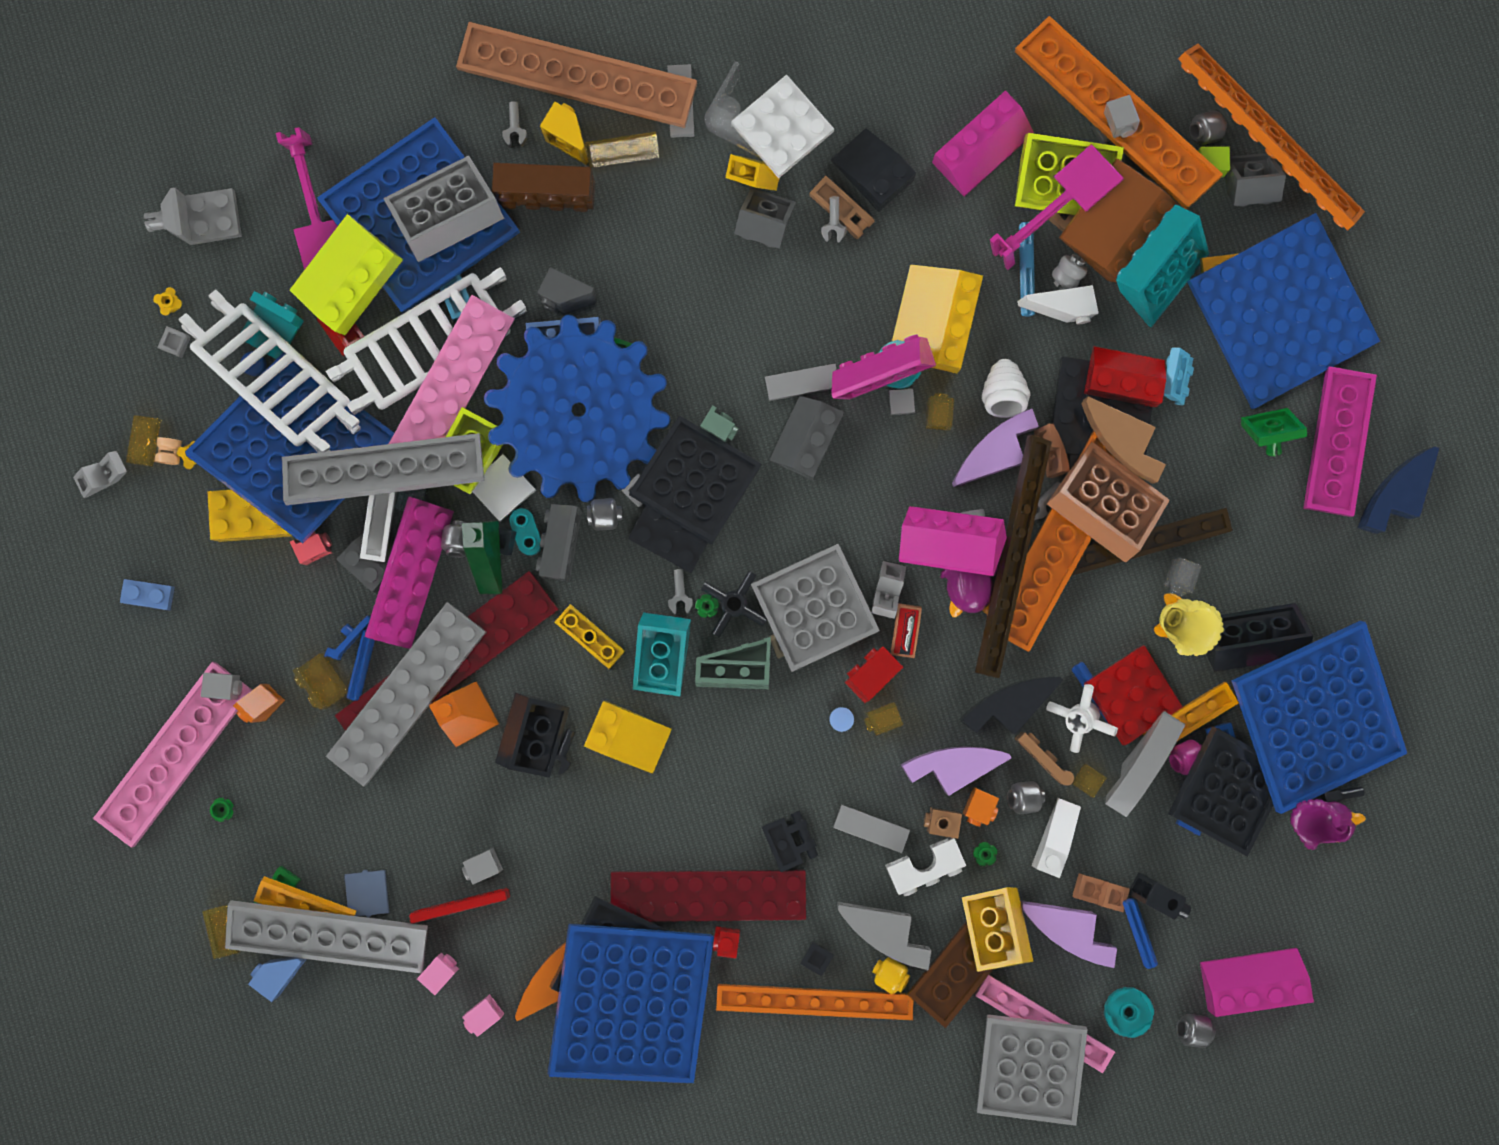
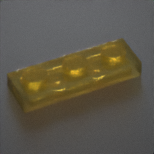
M656 131L585 142L588 163L591 168L660 157Z

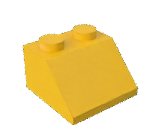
M554 102L540 125L545 141L587 165L589 160L575 110L565 103L560 105Z

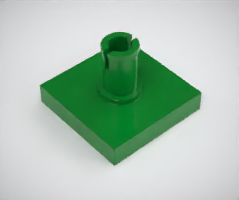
M1288 408L1241 417L1243 429L1259 447L1266 446V454L1268 456H1276L1275 450L1278 456L1282 454L1281 442L1307 437V428Z

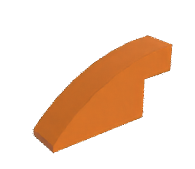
M566 942L547 958L532 978L515 1015L516 1021L558 1001L559 992L551 989L549 986L564 958Z

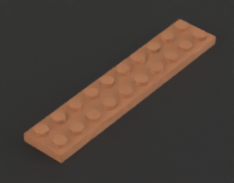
M472 22L468 23L456 65L460 71L682 128L686 127L698 84L695 79Z

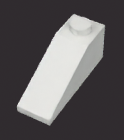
M1093 285L1030 294L1017 301L1020 307L1066 323L1076 321L1077 325L1090 322V318L1098 314Z
M1057 798L1032 863L1034 868L1060 878L1070 851L1081 809L1080 806Z

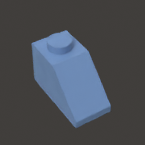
M286 957L269 960L263 965L259 963L250 974L253 978L248 985L272 1002L281 995L307 959Z

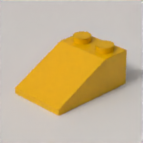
M603 701L584 747L653 774L672 729L613 703Z

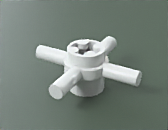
M1090 684L1084 685L1080 704L1075 705L1071 709L1051 701L1046 710L1066 718L1067 728L1073 732L1070 751L1074 753L1080 751L1084 733L1096 729L1115 736L1118 731L1117 727L1099 720V709L1095 704L1091 703L1094 686Z

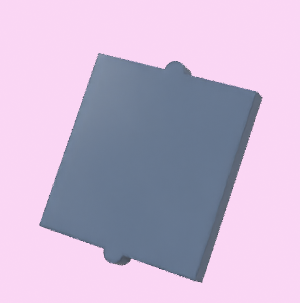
M365 869L360 873L345 874L347 907L357 911L355 916L366 915L369 918L374 914L389 913L386 870L368 872Z

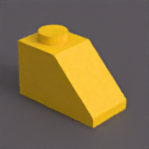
M730 154L725 178L755 188L777 191L780 178L773 173L764 161Z

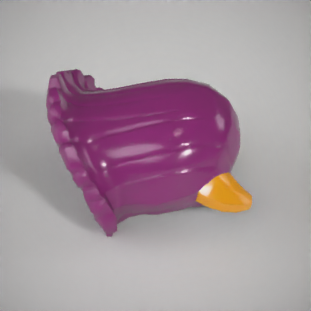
M997 568L995 570L994 576L997 575ZM943 569L940 577L948 579L947 591L951 600L949 610L952 617H957L962 612L978 613L983 611L988 615L994 588L992 576Z
M1312 799L1299 802L1292 809L1290 823L1293 826L1294 832L1299 836L1300 841L1304 843V846L1307 849L1315 850L1321 843L1346 842L1354 834L1356 825L1364 822L1366 817L1363 814L1352 812L1342 803Z

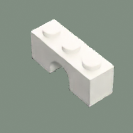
M948 837L930 845L933 853V862L926 869L913 867L908 856L886 864V869L898 895H911L917 892V887L926 884L928 887L940 881L939 877L946 874L951 877L961 873V868L965 867L966 864L955 839Z

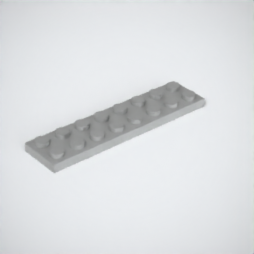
M479 433L282 457L283 501L285 505L484 481L482 446Z
M446 602L325 757L365 787L482 639L486 631L452 604Z
M231 900L227 909L225 949L422 973L428 925Z

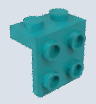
M254 291L250 300L257 305L253 311L285 341L291 344L304 322L303 319L296 315L298 310L286 303L283 307L275 303L277 298L266 292L261 295ZM248 320L245 326L243 327L242 331L246 329L250 324H252V322ZM259 330L246 343L258 348L269 338ZM276 345L267 355L277 359L283 351Z

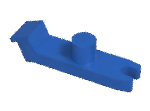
M367 615L355 629L346 624L341 629L346 639L336 649L327 647L324 657L341 660L346 650L357 640L362 631L367 629L371 616Z

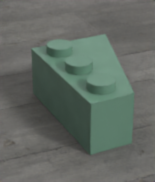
M771 637L750 644L746 643L729 650L725 649L697 657L696 687L769 690Z

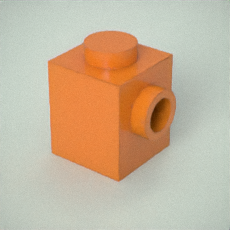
M973 787L962 814L967 816V822L978 827L981 826V823L988 825L997 816L998 808H996L999 798Z

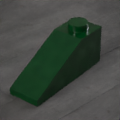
M499 522L462 523L463 549L479 594H502Z

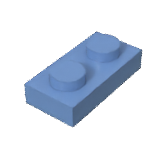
M124 579L120 603L171 610L175 587Z

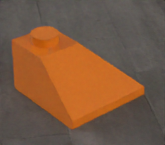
M477 681L429 705L439 726L455 747L499 724Z

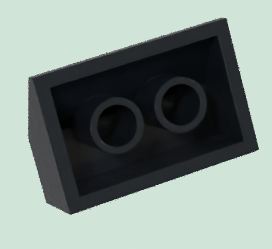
M515 692L495 763L509 770L550 778L570 707ZM550 754L548 764L546 766V758L547 755Z

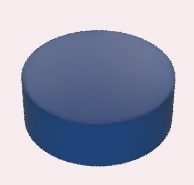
M253 351L244 354L241 358V361L244 360L247 356H249ZM262 357L247 369L245 373L254 377L261 375L267 366L265 358Z

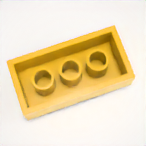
M207 491L210 540L226 542L292 536L234 491Z

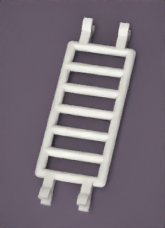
M502 268L496 269L482 280H479L478 276L474 273L467 275L346 347L344 355L347 360L328 369L326 373L333 382L338 381L352 370L358 375L368 393L346 404L353 415H356L374 402L381 410L387 408L420 388L428 372L424 373L397 328L410 322L435 361L440 351L418 316L430 309L448 337L453 327L440 308L439 303L451 297L462 313L466 302L459 291L472 285L482 301L497 308L487 290L507 280ZM519 300L503 312L516 318L526 313L527 310L522 300ZM387 334L390 335L416 376L415 380L405 386L376 342ZM367 346L396 390L385 398L382 397L355 354Z
M214 290L208 295L212 300L211 305L225 316L210 329L204 332L187 313L179 318V321L183 324L181 325L182 329L196 339L190 344V349L295 446H301L304 442H308L317 453L330 451L331 446L315 433L334 417L338 418L353 435L361 429L358 425L360 421L344 409L347 406L346 404L350 402L349 398L246 304L241 303L234 308L217 290ZM244 315L252 322V324L211 356L203 348V346L240 316ZM259 330L269 338L232 370L228 371L220 364L222 360ZM276 345L286 353V355L247 387L236 379ZM293 361L303 369L264 403L254 395V393ZM309 377H312L320 385L281 419L271 411ZM327 392L337 400L335 404L298 435L288 427Z

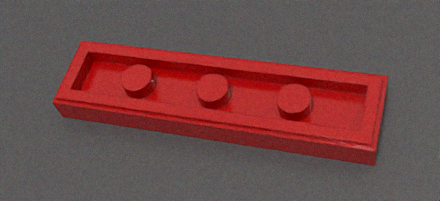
M503 888L415 910L409 915L410 922L412 924L504 901L510 897L509 889Z

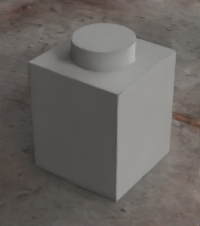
M1127 95L1106 103L1104 114L1113 138L1119 136L1124 138L1134 134L1137 131L1140 119L1131 96Z
M203 673L201 697L226 700L238 699V695L242 692L240 675Z
M494 848L463 862L464 867H462L466 880H471L472 885L503 870Z

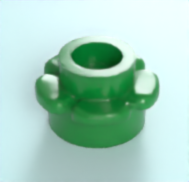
M709 594L702 595L700 599H697L695 608L698 610L699 616L703 618L713 617L718 612L719 602ZM705 604H709L708 609L705 608Z
M217 798L210 806V814L216 821L223 822L225 819L228 820L233 816L234 811L232 808L234 805L229 799Z
M982 842L975 847L973 856L979 865L990 866L996 861L997 849L995 846L990 845L988 842ZM984 852H987V853H988V855H987L986 857L983 856V853H984Z

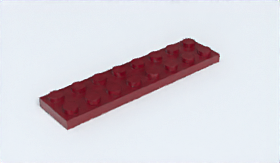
M611 871V903L648 921L806 920V871Z

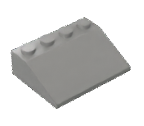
M470 156L383 198L418 262L504 219L494 195Z

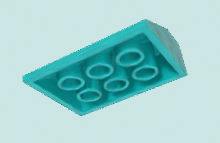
M1175 204L1170 211L1164 214L1159 226L1149 233L1144 245L1134 252L1129 264L1122 268L1117 275L1116 282L1120 292L1150 327L1156 323L1187 281L1200 267V259L1209 255L1200 216Z

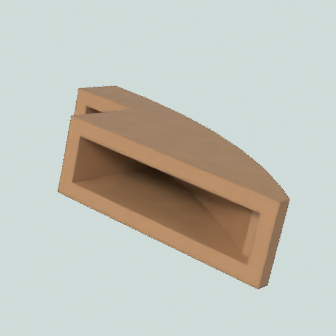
M1091 397L1083 399L1082 407L1098 439L1109 453L1138 477L1151 484L1157 483L1166 464L1144 455L1156 427Z

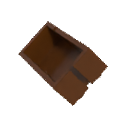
M493 163L492 192L500 205L507 209H515L516 206L525 205L530 210L550 207L554 211L573 208L577 212H587L588 209H594L595 179L591 167Z

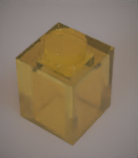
M935 393L934 397H929L925 429L950 430L952 428L954 398H948V394Z
M890 702L867 711V718H864L868 732L873 731L876 736L903 725L895 702Z

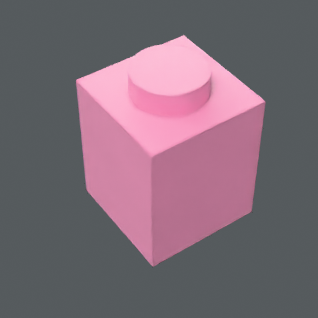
M440 953L417 980L431 993L436 995L459 970L456 966L457 962L450 955Z
M489 994L465 1013L462 1017L465 1020L463 1024L468 1032L474 1033L478 1037L500 1020L504 1012Z

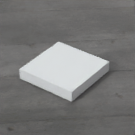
M504 454L490 465L484 474V481L479 482L473 490V493L500 522L536 491L524 476L516 478L509 473L508 467L511 462Z

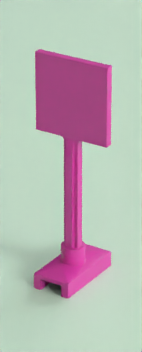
M298 127L294 128L296 135L292 134L288 138L283 133L278 132L276 137L279 144L290 150L291 157L295 160L311 219V225L293 229L305 270L338 226L333 220L326 222L321 220L304 157L306 155L304 147L312 145L310 135Z
M1092 144L1054 176L1057 182L1066 190L1014 236L1011 235L1004 240L997 233L990 239L993 255L995 257L998 254L1001 257L1003 256L1004 265L1007 270L1015 265L1014 251L1020 247V244L1069 201L1074 199L1087 212L1124 180Z

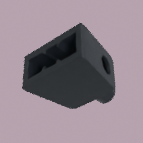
M1138 872L1129 890L1130 896L1174 920L1178 916L1183 919L1189 916L1191 906L1185 903L1186 898Z

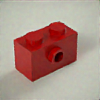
M884 646L878 650L873 648L864 656L866 662L861 667L856 664L847 673L849 678L845 683L864 703L870 701L903 668Z

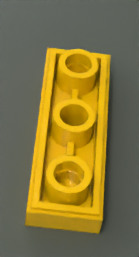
M571 604L555 621L560 628L608 669H611L625 652L623 648ZM588 632H592L594 635L592 641L586 640Z

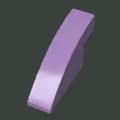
M1033 409L1017 414L991 431L965 459L952 482L953 487L1021 465L1023 453L1017 436L1031 432L1039 427Z
M950 747L916 756L900 765L912 783L933 772L944 792L949 796L1011 759V756L1002 751L982 747Z
M1020 901L1022 911L1054 943L1084 960L1103 966L1115 967L1117 948L1112 944L1093 941L1096 923L1095 913L1080 909Z

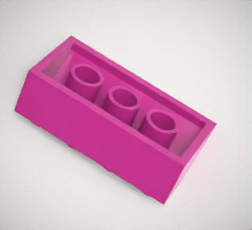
M1005 90L936 152L932 163L965 197L1023 144L1025 134H1034V131L1022 107Z
M917 334L905 338V343L898 346H896V343L890 344L882 348L883 352L874 354V352L862 355L860 357L861 360L858 362L848 361L840 364V369L832 372L831 394L833 399L850 400L936 366L928 339L918 337Z
M909 506L902 524L899 561L994 576L1007 539L1004 520Z
M1297 948L1200 962L1207 1009L1215 1017L1314 1002L1310 977Z

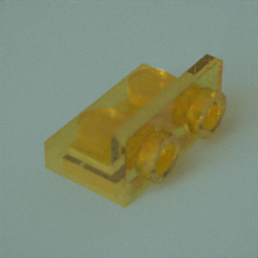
M319 653L301 667H296L292 670L296 675L294 676L295 682L300 688H305L309 696L307 698L314 708H319L320 710L327 709L347 695L348 689L322 653Z

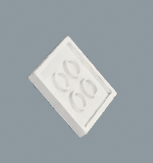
M785 75L731 121V125L778 178L834 132L831 124L788 75Z

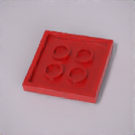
M1144 645L1138 647L1084 683V685L1090 684L1094 686L1092 698L1107 722L1118 728L1116 736L1122 746L1129 744L1147 732L1163 711L1172 715L1183 707Z

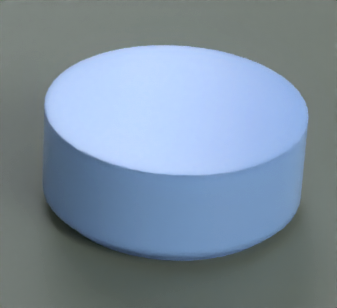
M838 707L831 712L829 721L835 730L843 732L852 727L854 716L849 709Z

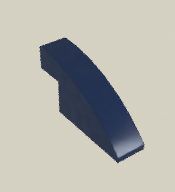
M1432 447L1423 450L1392 471L1370 498L1358 528L1377 534L1385 532L1390 513L1407 519L1420 517L1439 448Z

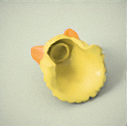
M1172 593L1164 595L1166 606L1160 614L1159 624L1154 627V632L1160 637L1169 638L1180 655L1199 656L1212 650L1221 639L1220 634L1224 632L1220 612L1214 606H1210L1203 601L1182 599L1180 596Z

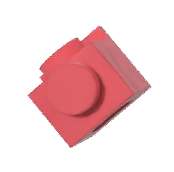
M313 532L304 543L297 540L290 541L299 563L303 565H308L332 553L330 549L332 542L326 532L323 534H315Z

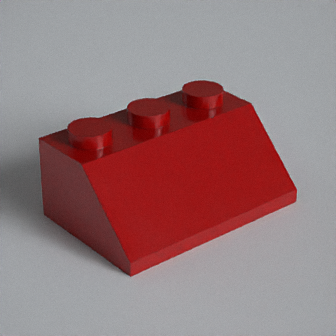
M1093 346L1084 394L1154 408L1162 403L1166 385L1165 360Z

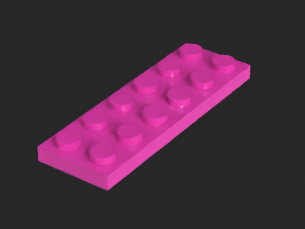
M1330 366L1325 371L1303 509L1347 517L1354 516L1377 375Z
M408 497L365 637L407 649L412 647L442 551L443 529L446 525L450 524L454 511Z

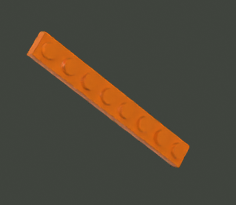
M718 984L716 1011L913 1020L914 1001L907 993L890 994L888 992Z

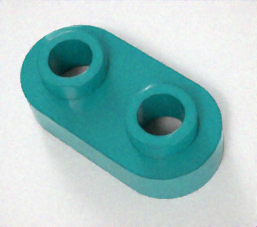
M520 508L515 510L511 514L509 522L512 530L517 532L515 538L517 546L525 555H536L542 547H540L541 536L535 518L526 509ZM520 516H524L526 519L522 525H519L517 522ZM527 539L533 540L532 547H526L525 542Z

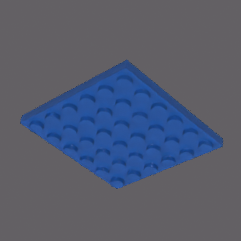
M435 117L317 197L337 226L348 214L403 258V261L383 286L402 314L520 233L512 219L497 201L504 219L420 262L417 261L383 198L465 158Z
M1317 213L1308 216L1187 281L1251 409H1255L1326 371L1329 366L1333 367L1380 342Z
M283 352L266 370L286 355V353ZM293 361L254 393V395L264 403L303 369ZM309 377L271 411L281 419L320 385L312 377ZM327 392L288 427L298 435L335 404L337 400ZM241 395L185 451L187 457L301 543H304L345 499L285 505L283 501L282 457L317 453V451L308 442H304L301 446L292 444ZM346 406L344 409L353 415L348 406ZM365 410L353 415L360 421L358 425L361 427L354 435L336 417L332 418L315 433L331 446L330 451L389 444L394 435L393 431Z
M1358 621L1231 680L1275 811L1280 814L1295 808L1299 802L1314 799L1325 792L1407 754L1366 622Z
M568 924L548 1066L549 1077L694 1083L714 936L701 933Z

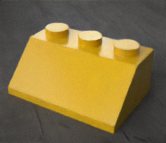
M1006 887L962 897L977 972L1034 962L1018 888Z

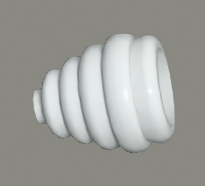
M1001 359L991 367V371L985 381L982 392L984 407L989 414L1000 418L1014 417L1027 409L1030 398L1027 382L1017 364L1009 359Z

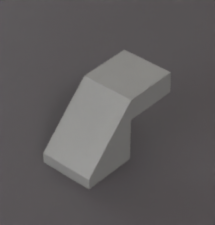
M117 451L107 453L99 463L81 467L73 478L83 498H86L117 483L127 471Z
M886 561L882 562L871 613L895 619L906 566Z

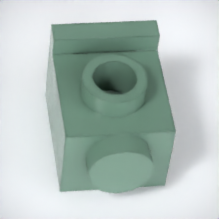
M713 405L700 425V428L724 442H727L728 439L732 441L739 430L732 423L733 418L723 412L720 415L717 414V408Z

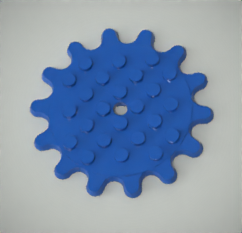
M566 315L560 321V333L556 337L548 338L543 335L539 328L529 327L524 333V339L528 345V351L525 356L517 358L508 353H503L497 358V366L507 375L508 381L504 388L499 390L490 389L484 395L485 404L499 409L503 414L502 423L489 431L488 439L490 443L496 446L503 444L513 446L516 455L509 464V473L513 477L520 478L529 471L538 472L542 477L540 490L546 498L556 496L560 487L567 483L573 484L576 487L578 497L583 502H591L595 498L596 485L601 480H610L619 490L626 488L631 481L627 471L629 463L634 460H640L648 464L656 452V449L648 443L647 437L649 432L653 429H665L670 424L669 414L655 409L652 404L653 396L666 388V378L662 374L646 375L641 371L640 363L648 351L647 346L643 342L636 341L627 348H621L616 345L614 341L616 326L612 321H602L595 333L587 335L581 332L576 317ZM578 402L585 406L584 414L579 417L574 416L572 413V406Z

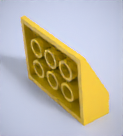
M910 265L892 341H904L905 338L916 334L918 337L927 338L936 366L931 368L958 374L962 366L983 275L955 269Z

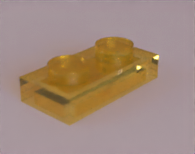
M134 415L126 459L127 463L153 467L160 419Z
M228 904L202 911L213 959L240 952L239 950L225 949Z

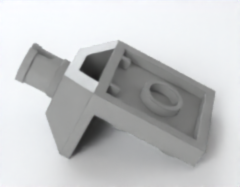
M170 188L160 204V211L144 213V219L149 220L144 221L148 232L165 229L189 245L242 237L236 194L233 188L187 196L176 188Z

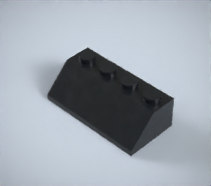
M1296 603L1223 614L1221 618L1224 632L1220 634L1221 639L1218 641V644L1208 651L1206 655L1214 672L1267 664L1311 644L1313 634Z

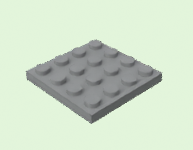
M839 544L751 584L791 672L880 631Z
M987 1014L977 1113L1076 1126L1087 1027Z

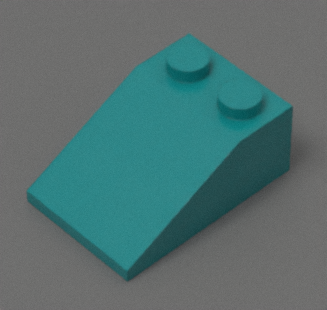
M643 612L638 624L633 690L681 696L691 619Z

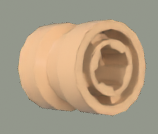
M158 437L156 444L158 446V453L155 454L154 462L179 465L180 457L177 455V449L182 447V441Z

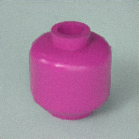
M1187 740L1174 746L1169 756V762L1174 771L1188 775L1202 744L1195 740Z

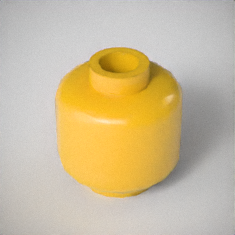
M890 957L884 961L879 960L872 971L876 974L874 978L875 984L890 994H895L897 991L901 993L911 977L908 974V967Z

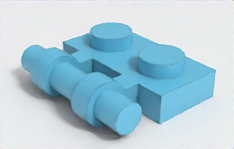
M1171 348L1170 355L1166 361L1167 372L1164 396L1171 401H1175L1177 405H1184L1185 398L1189 396L1190 389L1188 388V383L1194 371V367H1192L1194 358L1190 357V354L1181 348Z

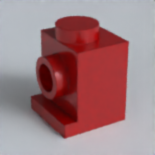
M716 926L713 951L717 952V956L736 959L740 929Z

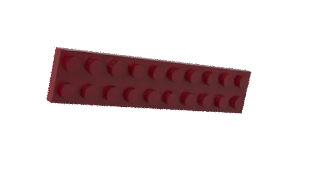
M531 571L504 589L502 594L496 595L468 616L469 619L484 629L486 633L431 704L439 700L559 610ZM388 676L361 695L358 701H353L335 715L345 731Z

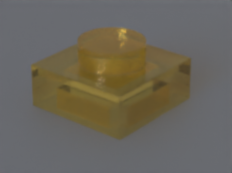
M1084 764L1072 785L1094 798L1107 778L1087 764Z

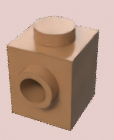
M930 807V813H925L924 827H927L929 834L958 839L962 814Z

